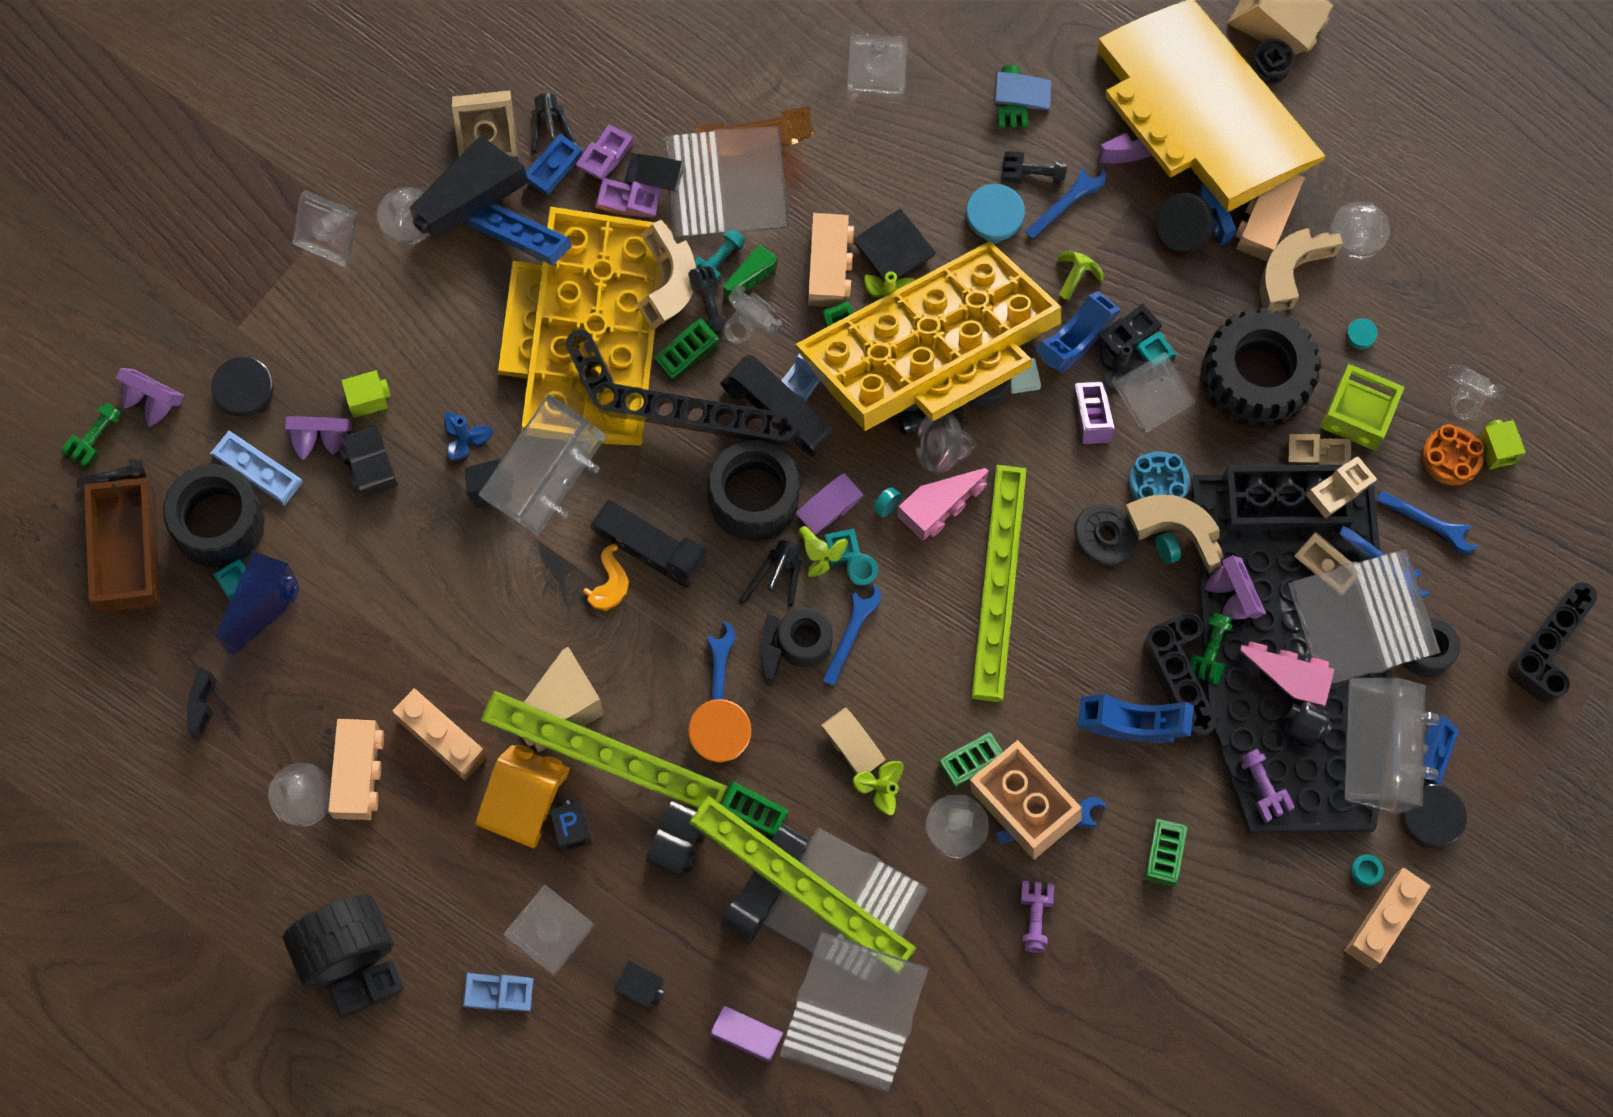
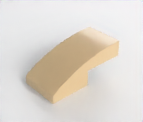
M1289 434V465H1345L1351 461V439H1320V434Z
M1357 456L1337 469L1332 476L1312 488L1306 496L1326 519L1375 483L1377 478Z
M846 707L820 725L836 750L842 753L856 775L863 771L870 772L886 760L867 732Z

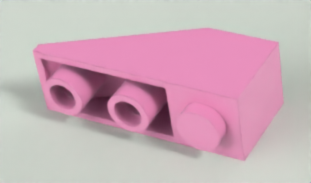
M983 468L920 486L899 506L897 517L922 541L929 535L934 537L944 528V521L950 515L955 517L966 506L965 501L971 495L976 497L985 489L989 471Z
M1249 642L1248 647L1241 646L1240 652L1292 699L1309 701L1325 707L1335 670L1328 668L1329 662L1316 658H1311L1310 663L1297 660L1298 654L1285 650H1280L1279 655L1266 652L1268 646Z

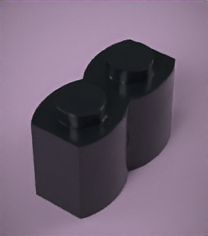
M376 425L342 437L344 446L340 447L339 450L345 465L351 463L354 473L348 475L354 491L360 490L365 498L399 486Z
M672 801L646 855V862L679 877L682 876L684 871L690 872L697 857L696 854L692 853L697 842L703 844L706 835L689 824L697 811Z

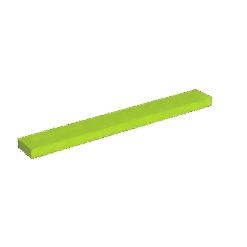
M996 465L971 699L1000 703L1003 701L1027 468Z
M493 690L481 718L483 722L697 809L700 808L708 796L720 804L727 789V786L495 690Z
M710 796L706 798L690 820L689 824L894 974H899L916 949L911 943Z

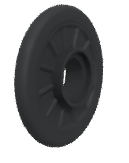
M1108 504L1091 505L1079 514L1075 522L1074 534L1076 542L1082 552L1091 560L1099 564L1113 566L1124 563L1134 554L1138 537L1127 514L1117 507ZM1099 529H1108L1112 533L1113 540H1104L1099 534Z

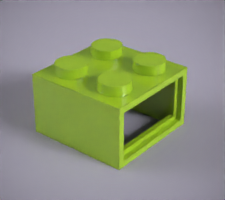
M1348 364L1340 377L1320 428L1343 438L1351 439V441L1376 451L1386 435L1405 387ZM1353 374L1389 389L1394 393L1392 396H1388L1352 381L1349 377Z

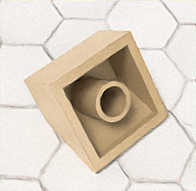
M510 91L452 97V110L459 157L480 135L509 156L518 157Z

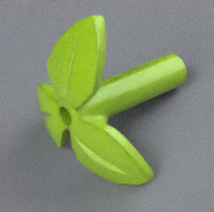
M1065 251L1057 257L1058 262L1074 263L1058 295L1067 301L1070 300L1084 271L1090 270L1100 283L1104 279V274L1099 265L1086 255Z
M894 272L886 273L884 282L877 276L865 275L864 277L865 288L869 295L874 298L885 297L915 281L914 278L897 280V275Z
M807 526L801 527L798 531V535L804 541L807 555L811 560L817 561L809 567L807 571L808 577L819 576L830 569L828 561H838L846 551L848 540L846 539L837 541L831 549H828V545L818 539Z
M891 761L882 765L879 769V779L877 780L869 771L860 772L853 778V785L860 793L866 794L874 789L876 790L873 803L878 810L889 816H892L895 812L896 799L894 794L899 790L897 782L903 772V762Z

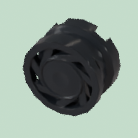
M1268 39L1258 45L1250 62V67L1264 83L1276 84L1287 77L1294 63V53L1286 42L1279 39Z

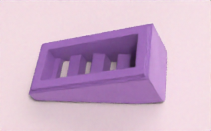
M1103 382L1075 383L1074 388L1082 443H1110L1113 438L1114 424L1106 387ZM1099 395V398H1084V396ZM1100 406V408H1086ZM1090 418H1102L1096 420H1089Z

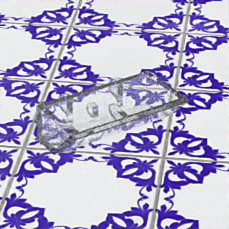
M548 394L478 496L515 524L538 537L554 512L564 519L567 518L569 513L559 505L569 490H573L575 487L574 483L584 468H588L595 474L598 473L600 468L590 459L606 438V435L584 417Z
M1401 678L1349 679L1345 800L1396 813L1423 806L1424 778L1438 779V770L1424 767V754L1428 753V746L1424 745L1426 724L1439 725V716L1437 714L1425 712L1426 685Z

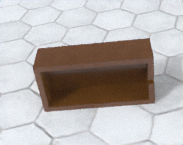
M147 478L118 481L119 488L125 497H121L113 482L84 485L89 603L98 613L160 606L155 490Z

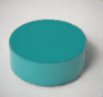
M1356 319L1347 329V341L1356 349H1367L1373 345L1377 338V328L1368 319Z
M892 487L887 488L875 501L873 511L881 518L887 517L900 502L901 494Z
M1169 532L1157 536L1156 548L1162 561L1165 564L1179 561L1181 549L1175 536Z
M861 553L849 559L846 572L854 583L867 585L875 580L878 574V566L872 557Z
M1368 854L1361 855L1351 864L1350 875L1358 886L1369 888L1381 881L1384 875V868L1377 857Z

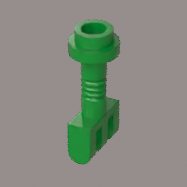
M1006 65L1001 68V72L1022 75L1019 67L1016 65ZM1006 104V107H998L999 129L1005 128V118L1009 117L1010 128H1016V117L1021 119V128L1028 127L1027 106L1018 107V105Z
M107 402L103 406L99 405L96 409L100 416L82 440L72 434L61 450V453L65 456H69L72 453L70 459L75 463L82 459L80 466L84 469H88L100 454L92 448L97 438L101 435L100 433L106 429L111 421L117 424L120 420L118 416L121 412Z
M1215 612L1213 618L1209 617L1208 624L1213 625L1204 656L1201 657L1193 654L1190 663L1195 676H1198L1203 681H1207L1208 669L1211 670L1208 681L1215 685L1220 681L1225 665L1215 660L1225 629L1232 630L1233 625L1230 624L1231 617Z

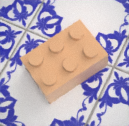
M1018 740L970 779L971 793L1033 860L1081 821L1082 808Z

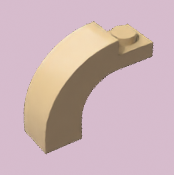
M662 219L652 224L640 234L658 262L661 271V282L658 290L637 304L652 330L668 321L688 303L693 293L688 274L691 269H696L694 257L687 241L685 240L677 245L673 239L672 232L665 226Z
M1307 228L1287 236L1276 246L1264 268L1260 281L1261 303L1263 308L1269 309L1268 313L1294 308L1299 298L1293 276L1294 269L1308 261L1337 256L1343 245L1340 233L1333 235L1321 233L1311 238Z
M1153 495L1126 504L1127 515L1139 540L1162 531L1179 532L1187 536L1195 544L1209 575L1221 567L1220 560L1224 558L1222 550L1217 541L1212 543V541L1219 539V528L1213 518L1199 505L1185 498L1172 495Z

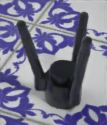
M551 93L538 95L534 99L535 110L531 112L533 118L532 153L537 152L539 121L547 124L549 138L553 142L556 139L553 123L559 118L568 140L577 145L564 115L563 106L558 105L556 95Z
M779 541L776 549L770 550L767 560L740 598V602H746L773 563L775 570L768 585V590L772 591L781 572H789L792 569L788 604L792 606L796 594L798 573L802 564V560L798 559L801 552L800 547L789 541Z

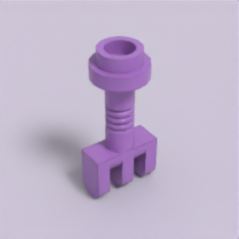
M1256 749L1241 756L1243 770L1248 767L1250 768L1264 796V799L1255 803L1262 819L1265 822L1272 820L1268 807H1271L1276 817L1283 815L1279 802H1282L1287 812L1294 810L1293 802L1287 790L1283 789L1276 793L1272 784H1270L1269 778H1267L1268 776L1261 764V761L1266 759L1264 754H1260L1259 750Z
M1022 881L1020 904L1030 905L1029 934L1022 936V944L1025 945L1026 951L1040 953L1044 951V947L1048 944V938L1042 935L1043 906H1053L1054 884L1047 883L1046 895H1041L1042 883L1035 882L1034 893L1029 894V881Z

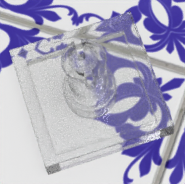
M851 33L847 90L904 93L908 37Z
M305 190L299 197L292 244L345 267L351 260L359 213Z
M1166 352L1113 382L1143 434L1196 403Z
M544 884L503 935L554 976L595 925Z

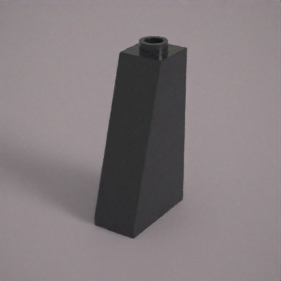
M480 135L409 207L413 217V225L421 233L426 234L428 232L436 239L525 186L529 181L524 165Z

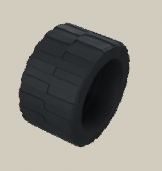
M746 439L729 445L713 461L711 471L708 474L709 508L715 518V522L729 535H734L741 540H766L776 534H780L793 521V516L798 509L800 493L799 471L796 469L794 460L789 457V453L779 448L777 444L769 443L762 439ZM759 469L776 477L782 485L783 493L781 499L771 508L759 512H749L737 508L726 498V483L731 477L741 471Z
M219 464L197 466V468L189 469L181 477L177 478L166 493V499L163 502L164 523L179 549L196 563L198 562L208 567H224V565L231 564L239 558L240 560L246 558L257 547L261 536H263L265 523L263 507L249 481L247 482L245 477L241 473L234 471L233 468L219 466ZM216 494H226L240 500L242 504L241 515L237 523L225 534L213 538H201L192 535L188 531V517L196 504L204 498Z
M368 894L346 897L320 907L292 923L282 935V940L300 982L307 988L325 986L352 976L384 958L394 946L373 896Z

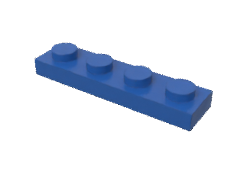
M496 204L466 221L469 227L550 265H554L572 247L568 237Z

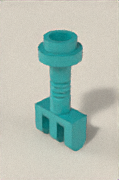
M732 229L730 232L726 231L723 234V238L726 241L707 262L699 256L695 259L696 268L711 266L714 269L717 282L722 278L721 274L716 270L718 266L734 249L741 251L744 247L743 243L746 239L736 229Z

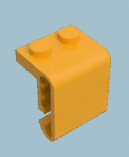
M510 746L495 763L475 825L535 849L543 833L540 830L542 823L547 820L557 789L566 780L570 768L562 765V761L551 756L542 757L534 754L533 750L527 746Z

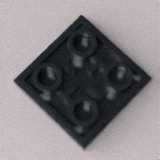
M901 208L853 238V244L883 282L885 281L886 273L894 272L897 275V280H899L935 256L934 249Z

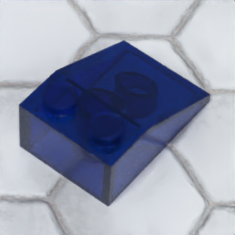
M253 551L215 636L227 654L235 655L285 612L290 602L295 601L299 592V585L289 564Z

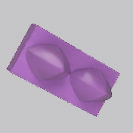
M120 368L116 379L122 382L120 396L124 408L137 404L145 394L148 395L145 403V420L149 427L161 421L172 406H180L184 397L183 394L134 369Z
M286 417L285 429H290L293 448L301 459H305L312 451L316 442L317 430H320L321 440L326 449L332 455H335L339 448L344 445L342 437L347 436L348 431H352V418Z
M1233 555L1222 560L1224 565L1213 573L1205 586L1206 591L1214 593L1236 591L1226 602L1222 614L1232 619L1248 617L1256 619L1265 615L1266 612L1242 558Z

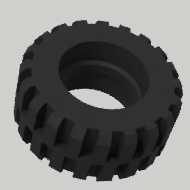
M1259 308L1257 313H1253L1251 309L1241 311L1239 318L1237 315L1229 317L1225 324L1220 325L1215 331L1201 365V370L1203 371L1201 376L1202 385L1208 387L1205 394L1209 401L1215 400L1217 402L1215 408L1221 414L1224 412L1230 414L1229 420L1235 423L1238 420L1245 421V426L1252 428L1255 427L1256 423H1261L1262 428L1272 427L1275 421L1281 425L1288 422L1290 416L1295 417L1301 412L1318 384L1320 378L1318 372L1322 367L1321 358L1316 357L1320 350L1315 341L1310 342L1312 334L1307 328L1302 330L1299 327L1300 322L1294 317L1291 320L1285 318L1284 312L1276 310L1275 314L1268 313V308ZM1249 349H1259L1271 353L1282 363L1287 376L1286 382L1272 388L1251 384L1237 370L1234 360L1235 355Z

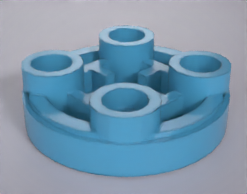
M989 184L980 187L970 196L965 217L969 227L975 234L985 239L986 242L991 241L993 244L1012 237L1019 231L1024 220L1025 207L1021 197L1013 189L1001 184Z
M1156 451L1137 458L1130 471L1128 485L1131 495L1135 500L1153 495H1172L1185 498L1190 485V477L1179 455Z

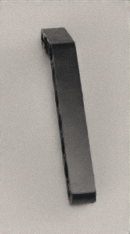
M576 330L567 337L566 347L593 404L604 415L744 440L762 439L778 446H791L799 439L800 429L795 419L785 413L618 385L615 383L597 343L588 332ZM581 342L585 343L584 347L590 357L585 358L579 350ZM601 367V374L597 378H588V373L592 368ZM605 394H614L611 404L601 405V399ZM641 398L644 400L643 406L639 410H630V404L634 399ZM666 403L673 404V410L669 415H659L662 405ZM693 409H702L703 414L699 420H689V413ZM723 414L733 415L731 423L727 426L718 425L719 417ZM753 419L763 421L761 428L757 431L748 430V424ZM788 424L791 431H786L785 436H782L778 429H784L785 425Z

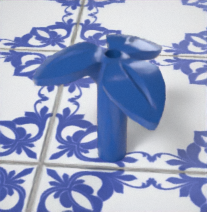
M445 412L444 427L447 434L459 439L448 446L447 455L450 460L458 461L464 459L469 454L468 442L479 447L492 437L494 431L491 427L476 425L469 431L465 417L453 412Z

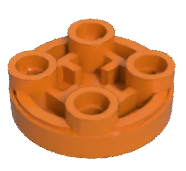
M1446 424L1434 431L1424 443L1422 462L1428 474L1436 481L1452 486L1462 485L1472 480L1480 471L1484 460V443L1466 429Z
M716 699L702 704L693 713L688 726V736L693 749L702 758L712 762H727L738 757L748 746L751 738V724L747 714L739 705L729 700Z

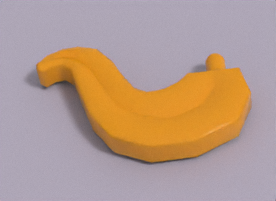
M616 544L605 547L601 554L603 567L609 576L607 583L596 587L593 592L587 588L583 590V593L588 596L587 602L594 609L607 611L619 605L627 595L629 580L622 566L612 555L614 551L618 550Z

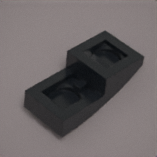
M631 153L625 182L632 184L635 181L651 187L678 192L685 163L659 156Z
M1142 303L1126 317H1120L1100 333L1099 337L1118 357L1123 345H1130L1134 349L1137 344L1160 330L1162 323Z
M768 614L762 639V669L766 685L772 687L781 661L782 650L772 647L778 631L780 618Z
M199 668L195 676L187 707L188 732L194 739L199 741L214 714L212 709L205 703L217 682L214 675L203 668Z
M389 960L365 969L357 976L330 985L329 990L341 1019L402 992L404 987L393 960Z

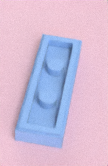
M231 431L225 434L210 453L212 458L224 466L233 468L234 471L241 473L246 481H249V483L283 506L286 505L303 483L301 478Z

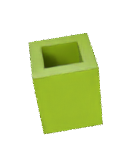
M377 370L341 380L353 418L388 408L386 398L391 396L386 379L380 380Z
M1501 419L1491 421L1484 426L1485 428L1477 437L1484 443L1485 449L1483 453L1489 470L1515 464L1526 453L1514 420L1502 422Z

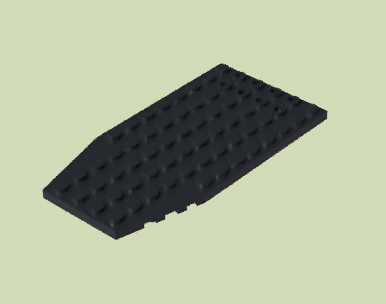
M1343 465L1227 466L1223 474L1192 475L1191 477L1192 502L1203 508L1213 518L1219 528V539L1212 541V543L1217 541L1222 550L1224 558L1220 560L1221 567L1224 565L1222 560L1233 555L1242 558L1266 612L1265 615L1256 619L1248 617L1231 620L1232 630L1225 629L1215 660L1225 665L1220 681L1216 685L1208 681L1210 669L1207 670L1206 681L1207 700L1216 718L1214 732L1248 834L1373 832L1377 827L1382 796L1381 787L1386 770L1387 749L1392 732L1390 730L1396 707L1392 667H1386L1359 580L1357 579L1340 596L1295 557L1297 552L1317 532L1354 565H1360L1391 661L1390 645L1363 562H1369L1387 618L1386 603L1373 562L1340 535L1342 527L1345 526L1380 551L1374 483L1326 519L1306 496L1312 488L1332 476ZM1196 548L1200 612L1203 623V652L1205 653L1213 625L1208 624L1209 617L1213 618L1214 612L1223 615L1222 612L1226 602L1236 591L1214 593L1205 590V586L1213 573L1209 575ZM1249 642L1259 643L1268 646L1266 652L1279 655L1280 650L1290 651L1298 654L1297 660L1310 663L1311 658L1321 659L1329 662L1328 668L1335 669L1326 705L1323 707L1330 714L1332 728L1323 742L1306 745L1286 733V720L1283 719V714L1290 703L1297 704L1299 701L1292 699L1240 652L1242 645L1248 647ZM1256 749L1259 750L1260 754H1264L1266 758L1261 761V764L1275 792L1286 789L1294 805V810L1287 812L1282 802H1279L1283 810V815L1276 817L1271 807H1268L1272 816V820L1268 822L1262 819L1255 804L1264 799L1257 784L1258 782H1256L1249 767L1243 770L1241 763H1243L1241 756Z

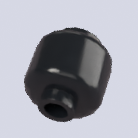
M1301 700L1297 704L1292 702L1283 714V719L1286 720V733L1306 745H1313L1316 742L1320 744L1325 740L1332 728L1329 712L1318 704Z

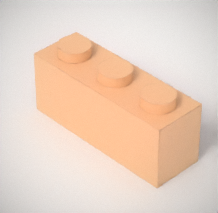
M1296 175L1250 201L1245 212L1250 214L1248 222H1241L1235 236L1240 239L1237 250L1268 262L1273 250L1276 248L1305 177Z
M813 213L808 306L832 308L844 303V298H850L851 280H845L846 271H851L852 253H847V244H853L854 226H848L849 215Z
M415 688L392 711L400 724L463 780L466 781L487 759L483 748Z
M337 719L328 811L333 819L371 820L372 811H377L378 792H374L375 780H380L381 761H377L378 749H383L384 731L380 730L375 720Z
M1404 867L1393 875L1344 951L1369 969L1379 965L1423 899L1430 885Z

